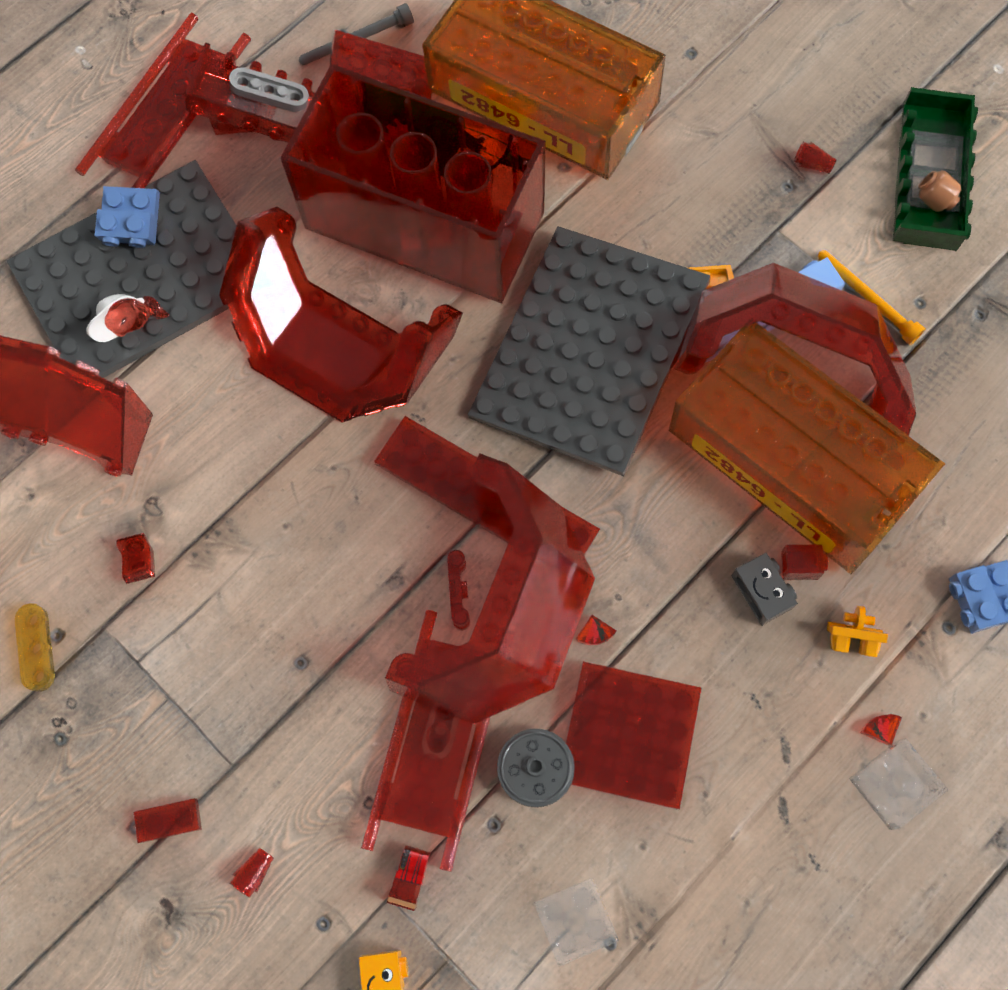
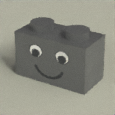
M767 553L736 568L731 575L761 626L792 610L798 604L795 600L797 599L795 590L789 583L786 584L780 575L781 569L774 558L770 559Z

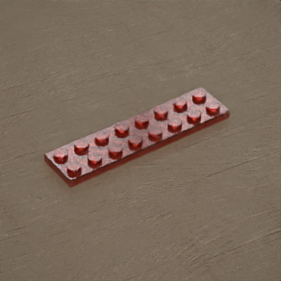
M404 416L374 461L378 467L569 580L600 531V528L407 416Z

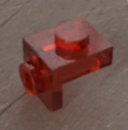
M144 533L116 541V546L122 555V578L126 584L155 577L154 550Z

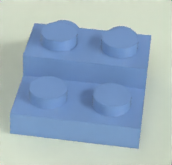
M103 186L102 207L97 209L95 237L102 241V244L112 247L119 246V243H127L135 248L155 245L160 192L157 189Z
M1008 560L965 570L949 578L950 593L954 599H957L961 608V620L969 628L971 634L1008 623Z

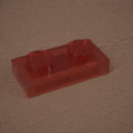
M196 798L134 812L137 843H145L202 830L199 804Z

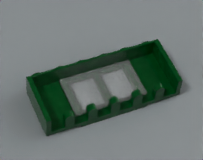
M911 87L903 102L893 241L957 251L964 240L969 239L972 226L968 223V216L973 207V200L969 199L974 185V176H971V169L976 157L975 153L972 152V146L977 136V130H974L973 126L978 115V107H975V95ZM944 170L961 185V191L958 195L960 200L949 211L944 209L940 212H935L919 198L920 189L918 186L930 172Z

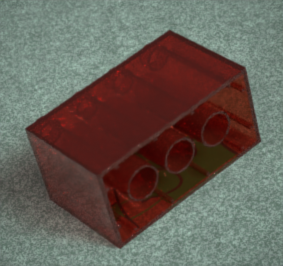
M331 64L280 157L305 229L501 304L544 215L545 140Z

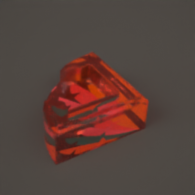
M591 615L576 637V641L585 645H599L610 640L617 630Z
M894 714L877 716L868 721L860 733L890 746L893 743L902 717Z

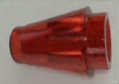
M803 141L795 155L794 162L799 163V167L830 174L836 163V158H833L813 142L806 143Z
M259 848L256 853L232 874L234 878L229 884L250 898L254 892H258L274 858Z

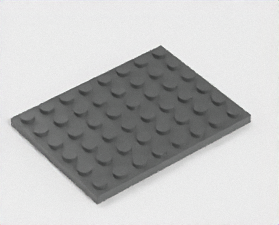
M196 160L143 187L145 189H157L160 192L155 245L135 248L127 243H119L117 247L102 244V241L95 237L96 212L6 260L79 391L272 285L270 278ZM115 294H124L136 299L141 297L144 299L143 305L146 308L140 312L135 326L127 333L107 342L95 341L87 334V326L96 316L97 304L104 298ZM132 300L135 309L139 310L137 300ZM126 317L121 318V325L125 323Z
M557 226L468 413L469 418L624 477L710 283V275Z

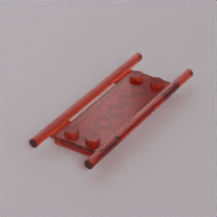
M190 13L80 161L75 171L84 176L95 160L100 157L106 163L139 177L131 188H145L251 41L250 36L242 33L227 55L185 39L199 20L195 14ZM167 63H169L168 67L165 69V71H164V72L162 73V75L159 77V79L157 80V82L154 84V86H153V87L151 88V90L148 92V94L146 95V97L143 99V101H142V102L140 103V105L137 107V109H136L135 112L132 114V116L129 118V120L126 122V124H125L124 127L121 129V131H120V132H117V130L120 128V126L123 124V122L125 121V119L128 117V115H129V114L131 113V111L134 109V107L136 106V104L139 102V100L142 98V96H143V95L145 94V92L148 90V88H149L150 85L153 83V81L156 79V77L159 75V73H160L161 70L164 68V66H165Z
M426 610L361 848L373 851L381 820L447 837L439 869L452 872L512 631L500 629L494 656H491L488 653L430 640L437 612ZM420 676H422V679H421V682H420V686H419V690H418V694H417L416 701H415V705H414V708H413L412 716H411V719H410L408 731H407V734H406L405 742H404V745H403L402 753H401V756H400L399 764H398V767H397L395 779H394V782L392 783L393 775H394V772H395L396 764H397V761H398L399 753H400V750H401L402 742H403L404 735H405V731H406V728H407V724H408L409 716H410V713H411L412 705H413V702H414L415 694H416V691H417L418 683H419V680H420ZM481 691H483L484 696L482 699L458 798L456 800L454 799V796L456 793Z

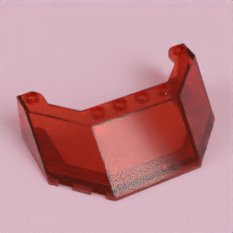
M276 206L238 221L219 296L223 305H228L234 319L231 322L239 341L244 342L250 355L247 359L251 368L341 423L356 417L368 416L389 408H397L408 404L455 336L463 312L450 305L442 304L433 310L428 324L422 321H414L407 325L402 332L398 333L307 279L293 246L297 226L291 214Z
M771 263L702 291L673 363V369L685 374L699 372L705 365L707 358L716 353L723 336L760 321L868 365L877 383L862 423L894 447L907 441L916 417L911 376L876 304L776 263Z
M0 335L1 434L12 439H19L20 436L29 438V441L42 446H46L47 442L60 445L97 461L105 468L104 472L116 477H121V474L132 476L153 413L129 384L118 378H115L113 382L98 376L99 369L80 360H77L74 365L60 358L61 351L50 346Z
M479 453L473 467V478L475 480L473 499L478 506L508 517L514 530L470 640L463 645L428 660L410 653L400 654L391 662L385 677L391 692L473 724L482 722L486 718L554 690L595 581L592 570L561 506L508 463Z

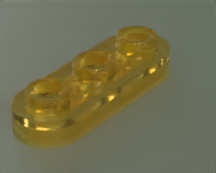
M29 603L20 607L15 615L20 677L22 684L27 689L42 692L53 684L55 678L49 618L44 608L37 604ZM37 615V622L31 625V618ZM40 644V650L34 653V646ZM43 672V679L37 682V675Z

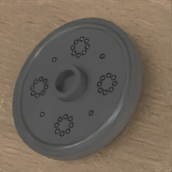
M527 729L515 734L505 743L498 757L497 772L502 788L511 799L527 807L539 808L557 802L566 794L574 777L575 766L571 750L563 739L548 730Z

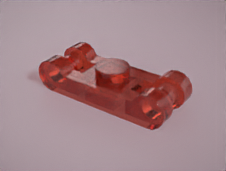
M452 550L447 557L451 618L454 627L463 631L470 626L469 613L464 609L463 599L468 598L467 581H462L461 573L466 569V561L462 551Z

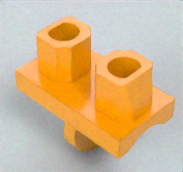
M857 606L854 613L844 612L843 621L853 622V625L828 621L827 631L831 633L830 646L834 651L849 653L851 638L861 639L859 654L877 657L881 642L887 643L888 634L883 633V630L864 627V624L872 626L875 624V617L866 616L864 606Z

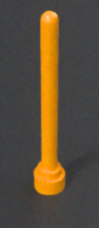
M821 250L818 253L819 260L828 257L842 280L900 329L899 333L903 335L901 338L907 344L912 345L924 333L926 328L918 321L915 323L912 320L907 321L829 252Z

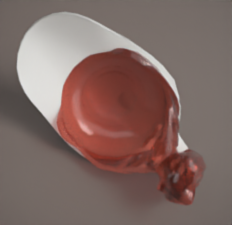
M115 294L104 298L97 304L96 316L90 321L86 331L95 341L107 342L142 328L150 316H154L156 319H164L169 317L170 314L151 296L136 299L129 295Z

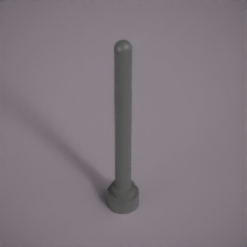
M407 3L397 6V10L393 11V15L304 53L299 57V62L302 65H307L397 24L398 26L403 25L406 27L414 23L411 10Z

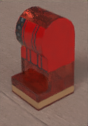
M408 845L405 846L387 903L416 911L430 852Z

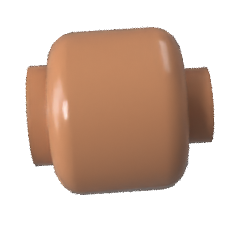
M944 170L930 172L918 186L920 189L919 198L935 212H940L944 209L949 211L960 200L958 195L961 191V185Z

